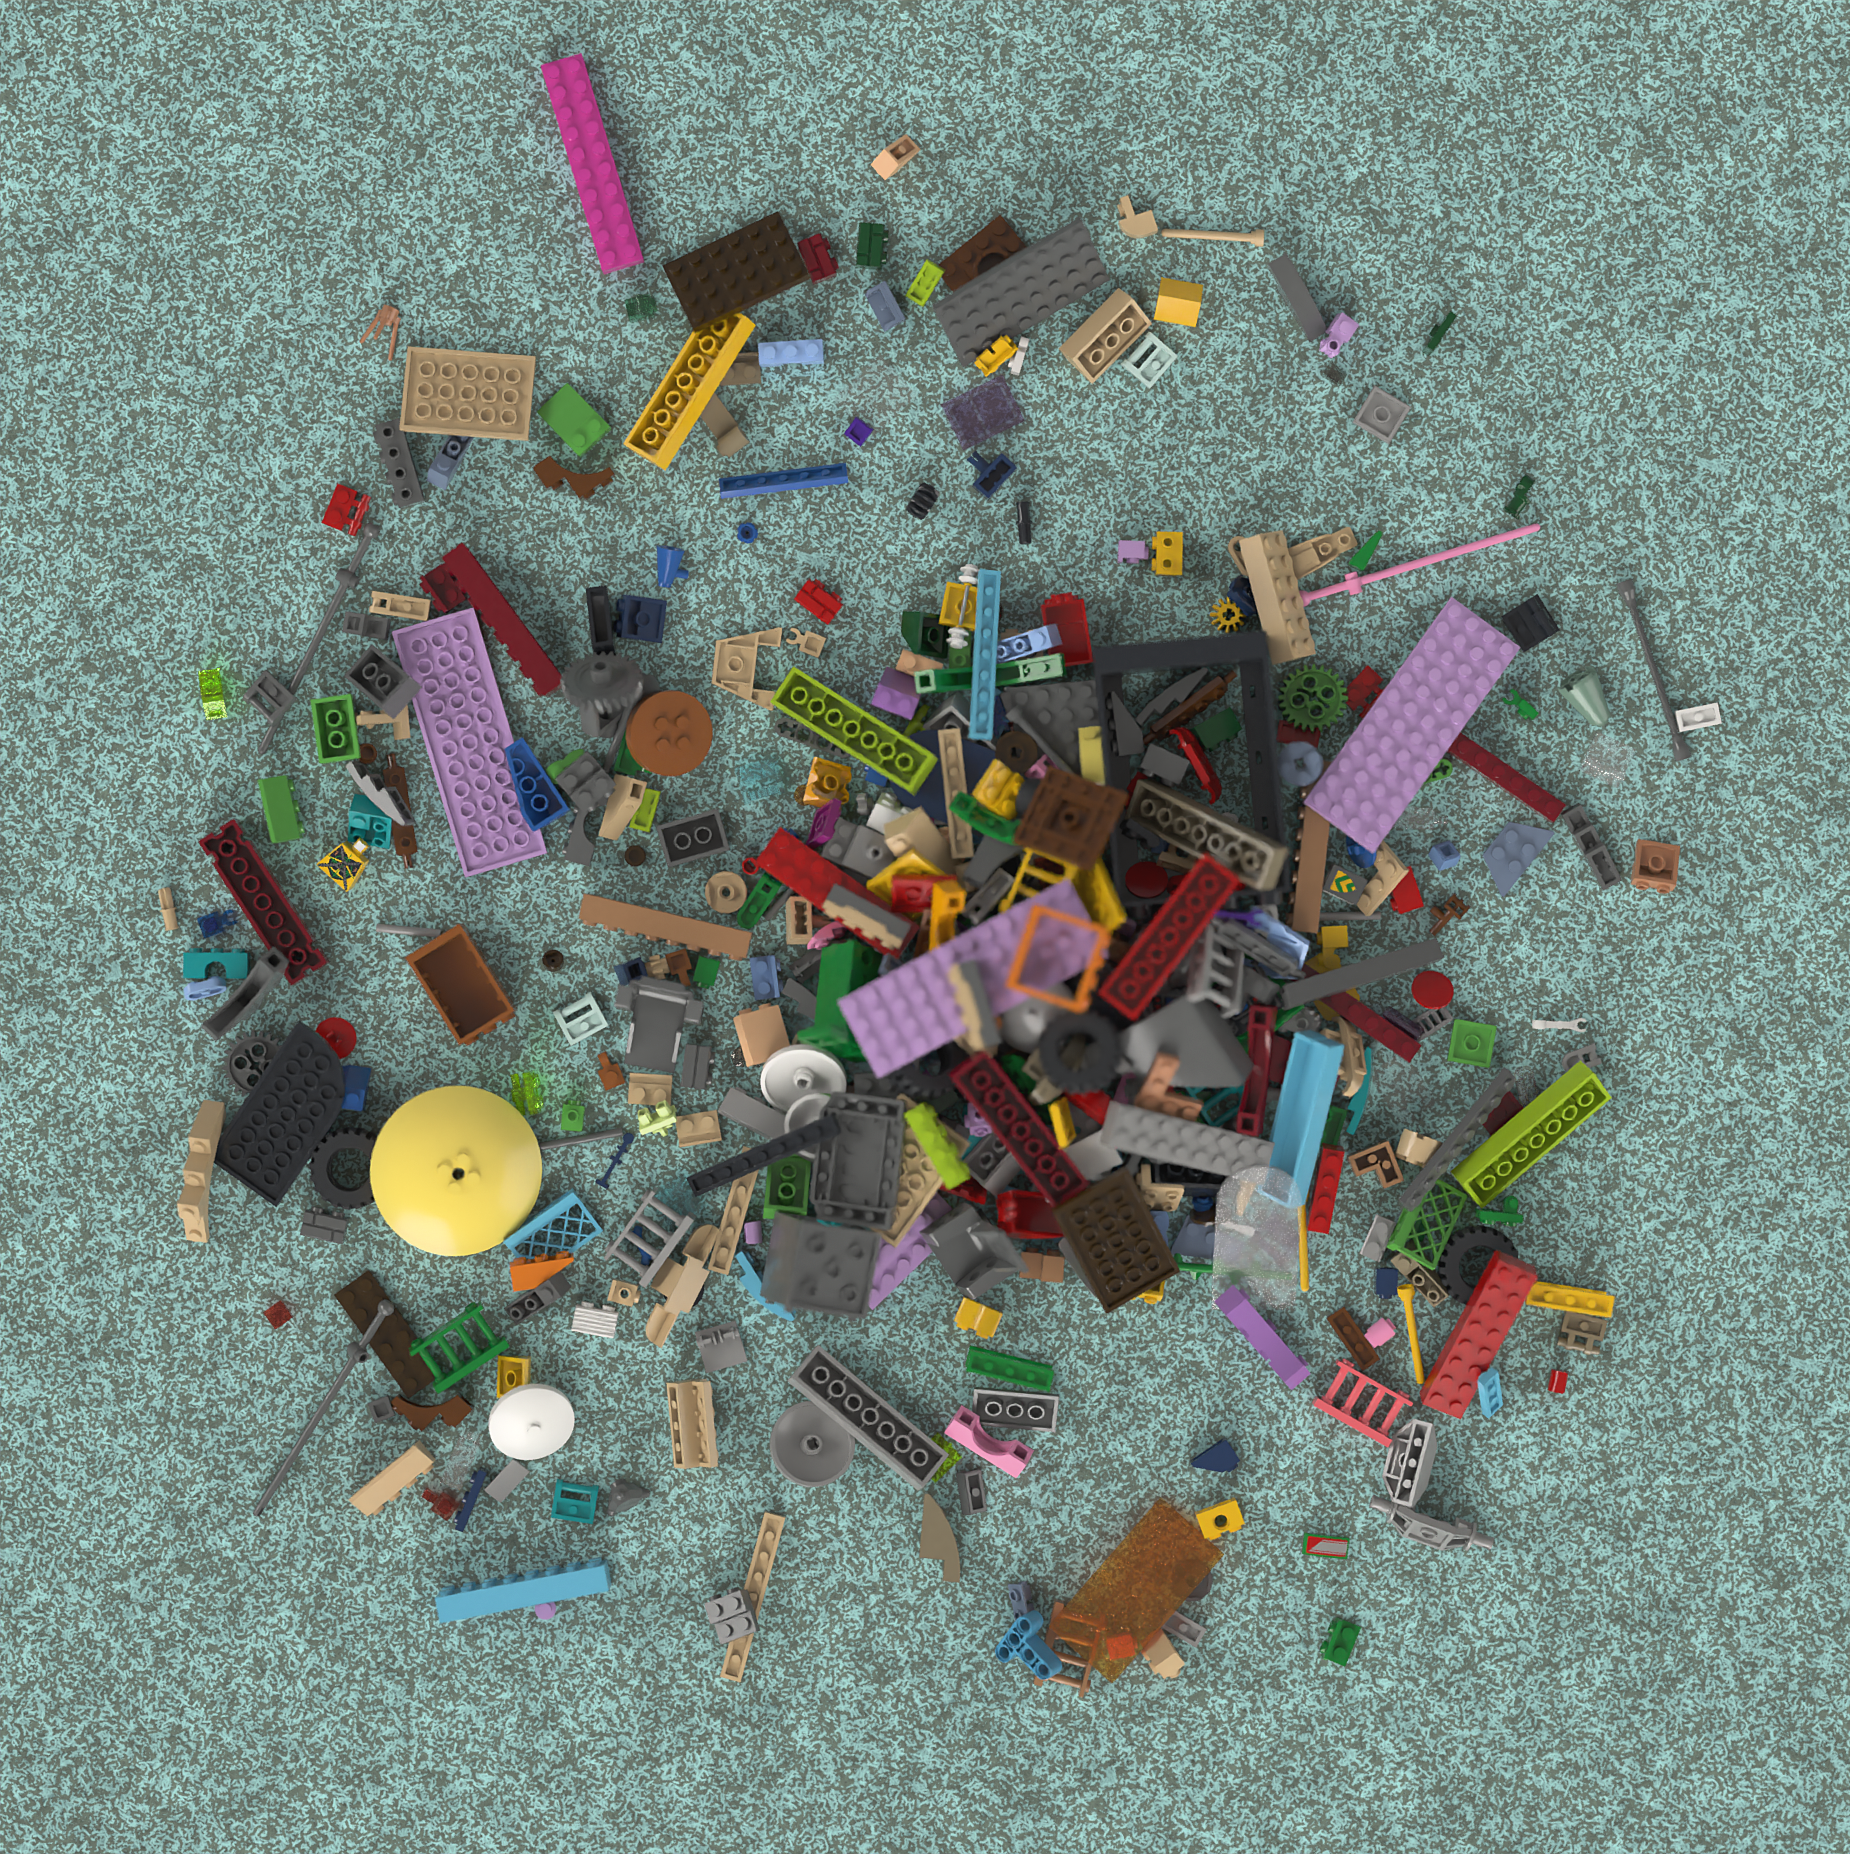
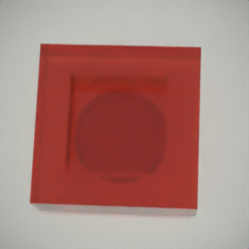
M282 1299L263 1312L275 1330L294 1317Z

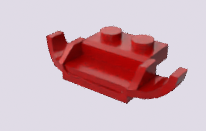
M1176 727L1169 730L1170 734H1176L1179 737L1181 744L1177 745L1178 748H1183L1186 759L1191 762L1197 778L1203 784L1201 789L1207 788L1212 796L1209 803L1210 805L1214 804L1222 794V785L1197 739L1190 730L1184 727Z

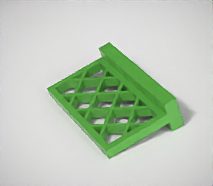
M1437 1179L1435 1184L1439 1186L1441 1195L1433 1197L1430 1190L1422 1198L1420 1205L1415 1207L1412 1212L1403 1208L1386 1245L1387 1248L1393 1251L1398 1250L1431 1270L1435 1269L1468 1196L1440 1179ZM1453 1194L1460 1198L1457 1206L1451 1207L1447 1195ZM1443 1197L1447 1209L1438 1211L1434 1199ZM1430 1201L1433 1213L1425 1215L1422 1205L1424 1202ZM1448 1211L1450 1222L1443 1226L1439 1214ZM1434 1215L1438 1227L1430 1230L1426 1218ZM1421 1219L1425 1231L1416 1234L1414 1223ZM1439 1230L1442 1240L1440 1243L1434 1244L1431 1232ZM1426 1234L1430 1246L1421 1248L1417 1236ZM1413 1238L1417 1250L1410 1251L1404 1247L1407 1239ZM1431 1248L1434 1256L1432 1262L1424 1258L1423 1250Z

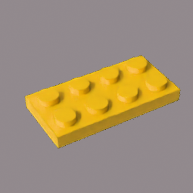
M1099 856L1092 872L1077 868L1071 886L1091 923L1108 928L1110 933L1126 917L1101 857Z

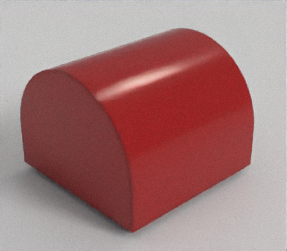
M1551 1369L1547 1390L1560 1394L1565 1393L1568 1378L1567 1371Z

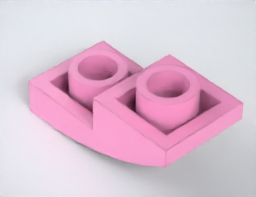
M836 921L830 923L812 937L807 948L821 950L823 947H827L832 939L843 937L848 929Z

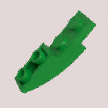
M1015 1055L1001 1056L999 1059L1003 1064L1002 1067L1012 1080V1085L1019 1094L1030 1095L1037 1087L1038 1081L1021 1069L1026 1061ZM1058 1095L1045 1103L1034 1105L1039 1113L1040 1120L1045 1125H1054L1050 1105L1058 1098Z

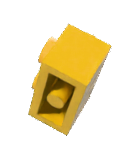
M1157 531L1156 537H1152V549L1156 550V558H1152L1151 571H1155V576H1181L1183 532Z

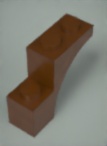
M548 456L532 467L548 491L550 489H553V491L564 485L563 480L566 479L580 500L582 498L585 500L591 498L596 494L595 490L597 488L609 486L614 482L612 478L615 477L610 467L593 474L574 473L558 465L551 456Z
M461 1393L437 1405L416 1404L405 1399L400 1394L391 1401L394 1411L400 1416L404 1414L409 1419L408 1424L416 1431L419 1429L421 1432L439 1413L442 1415L441 1420L450 1427L452 1425L455 1428L474 1408Z

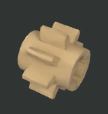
M659 954L649 957L650 962L645 963L649 978L665 979V974L670 973L666 957L660 959Z

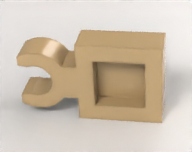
M791 628L790 631L796 633L797 638L795 640L787 639V643L791 645L798 643L800 644L799 651L819 658L826 638L807 630L803 636L798 629Z

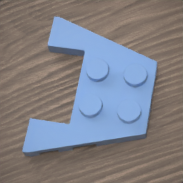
M1253 906L1252 911L1257 910L1259 908ZM1264 911L1261 915L1255 914L1254 920L1262 922V925L1255 927L1248 922L1247 926L1268 932L1266 940L1297 959V969L1301 971L1310 941ZM1247 958L1243 959L1244 965L1249 967H1255L1252 964H1250V962L1253 960ZM1259 962L1258 966L1263 968L1266 975H1270L1271 978L1297 979L1292 975L1283 977L1263 963Z

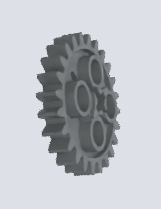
M253 1030L250 1037L245 1032L243 1033V1039L239 1036L235 1037L237 1044L234 1042L229 1043L232 1050L226 1049L224 1051L229 1055V1057L222 1059V1061L227 1063V1066L222 1067V1070H228V1074L224 1078H231L228 1086L235 1084L234 1092L241 1089L242 1097L247 1093L250 1094L255 1086L251 1083L250 1076L255 1074L260 1079L267 1068V1064L272 1061L282 1046L278 1045L279 1037L272 1040L273 1033H269L265 1037V1032L262 1030L257 1036L256 1031ZM257 1044L264 1048L262 1056L255 1053V1046ZM246 1049L249 1050L252 1058L245 1052ZM239 1057L246 1059L247 1065L245 1068L238 1065L237 1060ZM260 1061L259 1068L254 1069L253 1065L255 1062Z

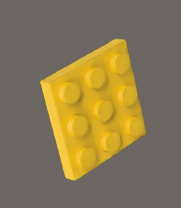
M912 849L869 880L867 888L892 906V875L947 874L916 850ZM900 912L911 921L923 915V913Z

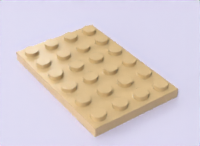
M408 346L399 429L404 432L529 441L536 356Z
M904 1093L902 1095L899 1094L896 1100L907 1101L908 1112L919 1106L917 1102L907 1098V1095ZM937 1118L938 1122L942 1123L948 1132L947 1137L950 1142L956 1145L959 1151L958 1156L961 1158L971 1143ZM908 1121L906 1124L894 1224L891 1230L870 1228L882 1234L881 1237L895 1248L943 1183L942 1178Z

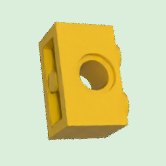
M1235 1497L1195 1512L1205 1539L1209 1538V1540L1221 1537V1533L1228 1530L1230 1533L1241 1529V1525L1245 1524ZM1218 1515L1226 1517V1522L1223 1525L1215 1523V1518Z

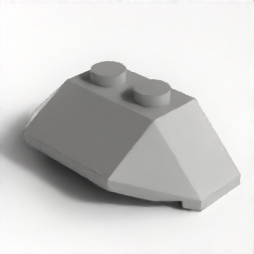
M1412 1419L1410 1423L1393 1434L1382 1474L1392 1502L1413 1508L1427 1489L1437 1450L1434 1424Z

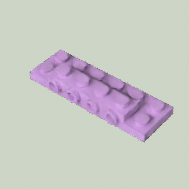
M937 1192L896 1248L881 1237L869 1307L872 1310L932 1252L919 1231L953 1209Z

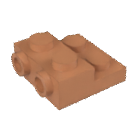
M1638 839L1636 842L1635 860L1632 865L1631 884L1636 885V888L1639 890H1647L1649 887L1656 888L1657 892L1662 894L1673 891L1677 885L1680 846Z

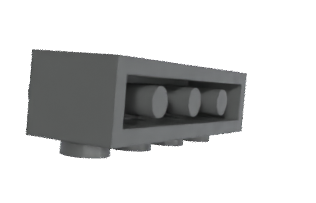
M400 418L375 425L376 431L373 432L376 444L380 443L382 452H379L382 464H386L388 472L385 473L388 485L392 484L394 493H391L393 503L398 505L400 509L425 503L426 501L406 433L399 429Z

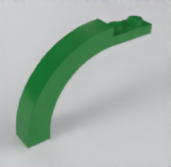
M1064 654L996 664L995 687L1066 675ZM973 667L929 669L914 672L916 691L923 694L972 690Z

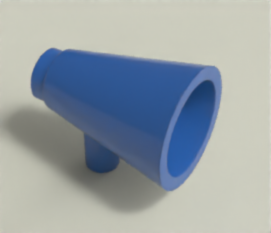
M657 545L658 586L671 588L675 577L688 579L689 571L678 569L685 552L684 549Z

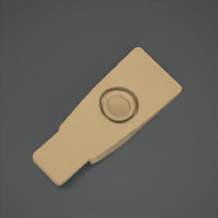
M1346 527L1331 535L1325 534L1288 548L1297 580L1340 556L1339 554L1356 547L1358 543L1351 528Z

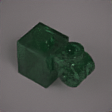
M637 294L636 297L624 299L630 323L655 318L654 312H657L658 308L654 296H650V294Z

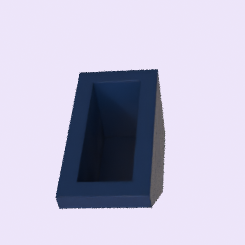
M1224 1437L1190 1460V1463L1195 1468L1221 1473L1227 1470L1229 1473L1239 1466L1237 1463L1240 1459Z

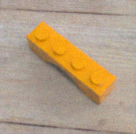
M954 880L934 883L929 952L956 938L954 921L956 914L963 911L965 891Z

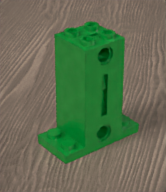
M848 940L847 943L843 944L832 943L831 946L822 948L814 1027L798 1031L797 1040L853 1063L869 1061L837 1001L878 980V971L882 963L881 953L874 951L873 947L861 945L856 940Z

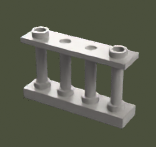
M1209 922L1191 944L1187 999L1195 1002L1208 997L1222 1004L1221 1016L1225 1018L1240 1012L1244 951L1217 935L1214 931V925ZM1213 940L1226 946V957L1212 950ZM1211 959L1225 966L1224 976L1211 969ZM1210 979L1224 985L1223 995L1209 988Z
M654 1187L652 1191L647 1189L640 1199L643 1201V1204L615 1242L611 1240L604 1250L607 1252L604 1257L605 1260H608L614 1254L639 1272V1276L642 1277L639 1284L644 1288L647 1287L697 1217L692 1212H689L687 1216L683 1214L681 1216L654 1197L658 1190L657 1187ZM648 1203L676 1222L675 1225L678 1228L675 1233L667 1232L642 1214ZM636 1220L664 1239L663 1242L666 1245L662 1250L654 1248L630 1231ZM624 1237L652 1256L651 1259L654 1262L650 1267L642 1265L617 1247Z

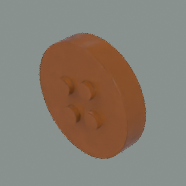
M660 690L648 694L632 709L626 724V742L634 760L647 771L662 776H680L692 771L705 759L712 743L713 729L707 710L696 698L680 691Z

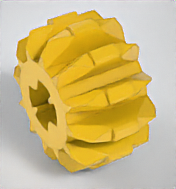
M1228 597L1226 604L1220 598L1218 602L1221 608L1215 604L1212 606L1214 610L1218 611L1210 613V617H1217V619L1211 622L1212 625L1219 622L1218 631H1221L1223 626H1226L1225 633L1230 632V626L1234 632L1238 631L1235 623L1243 626L1244 622L1239 618H1246V615L1239 613L1241 609L1236 607L1235 602L1231 604V600ZM1227 609L1231 610L1230 613L1233 612L1234 615L1229 621L1225 620L1226 617L1223 618L1222 615Z

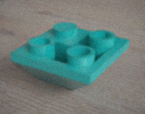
M354 794L349 810L348 841L355 843L361 838L370 846L390 849L392 818L386 815L368 796Z

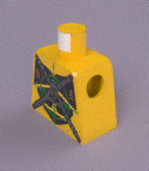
M361 838L353 845L345 841L316 865L347 892L355 886L369 862L363 855L369 845Z

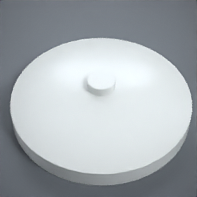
M792 1045L776 1051L767 1059L761 1073L763 1095L773 1107L781 1109L785 1114L803 1096L821 1093L831 1094L833 1091L845 1093L847 1077L841 1062L833 1054L811 1045Z
M527 1384L510 1390L495 1403L489 1416L488 1426L494 1445L502 1453L515 1459L534 1460L554 1453L567 1442L572 1434L575 1418L569 1399L561 1391L549 1385Z

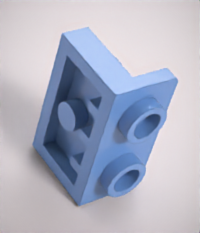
M775 955L749 958L755 1000L780 997V993L784 988L783 980H778L777 974L778 971H781L780 958L776 959Z

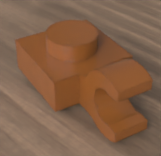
M686 948L666 954L671 974H678L681 984H684L685 987L691 986L687 970L692 969Z
M606 1051L598 1054L597 1056L603 1069L598 1070V1074L605 1090L607 1091L626 1083L618 1062L612 1065Z

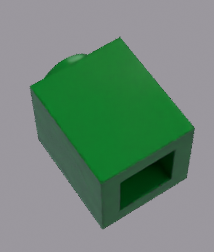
M699 956L693 981L697 982L696 986L709 989V986H715L721 961Z

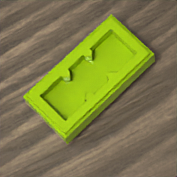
M927 259L905 296L924 307L946 270Z
M645 788L642 803L631 818L630 828L650 833L661 791Z

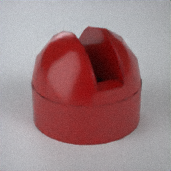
M748 857L743 861L742 869L746 874L752 875L759 870L760 867L755 864L756 858ZM749 860H750V861L754 864V866L756 867L755 870L753 869V867L751 866V864H749V862H748Z

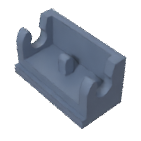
M886 281L866 291L865 296L884 332L905 322V317Z

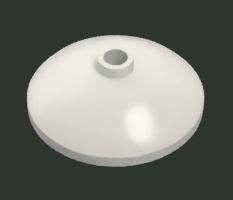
M809 1094L798 1099L787 1112L785 1134L818 1120L820 1111L827 1104L830 1096ZM816 1145L799 1153L815 1158Z

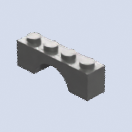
M604 796L597 801L599 803L597 807L607 805L608 798ZM575 804L573 813L577 814L575 822L571 821L568 829V834L571 835L569 843L565 842L562 854L565 855L564 860L590 867L596 848L585 833V821L590 812L588 810L583 812Z

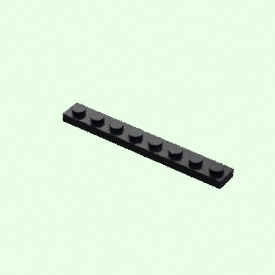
M831 1113L692 1174L686 1179L695 1197L837 1136L842 1133V1130L834 1113Z

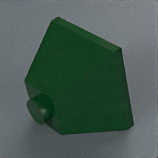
M917 611L902 612L901 634L914 654L947 659L948 642L946 639L949 638L948 630L950 626L938 624L939 614Z

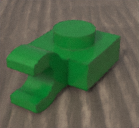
M1514 689L1509 690L1513 695L1511 701L1505 697L1501 699L1506 705H1515L1518 709L1516 711L1517 714L1524 720L1527 718L1533 720L1539 714Z

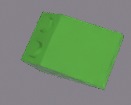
M568 383L537 411L542 419L580 458L611 430V427Z
M793 1154L767 1166L763 1218L774 1219L775 1211L802 1216L807 1215L810 1161Z

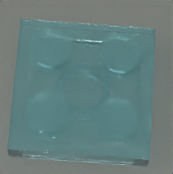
M683 1174L659 1187L654 1197L681 1216L682 1214L687 1216L689 1212L698 1215L704 1211ZM652 1206L667 1232L677 1227L675 1225L676 1222Z

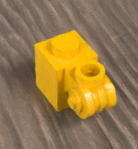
M1347 925L1321 927L1320 932L1316 933L1317 945H1321V953H1318V966L1334 970L1340 965L1341 960L1338 955L1334 954V950L1349 947Z

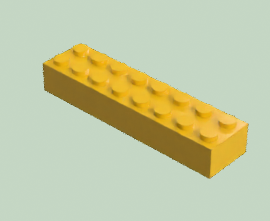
M737 313L697 333L693 331L623 444L634 453L666 471L756 325L746 316Z

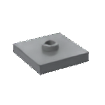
M1374 385L1352 423L1385 443L1390 444L1411 406Z

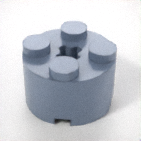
M1305 742L1289 744L1282 750L1278 759L1281 776L1287 782L1296 786H1307L1316 782L1324 768L1320 752L1314 746ZM1304 759L1305 767H1300L1298 770L1296 762Z

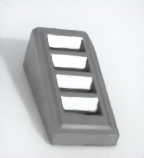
M1446 1007L1439 1009L1445 1018L1442 1021L1435 1012L1438 1009H1428L1405 1025L1416 1042H1420L1454 1020ZM1430 1014L1438 1023L1435 1026L1428 1017ZM1424 1019L1430 1027L1429 1030H1426L1421 1020ZM1417 1023L1423 1034L1419 1035L1413 1025Z

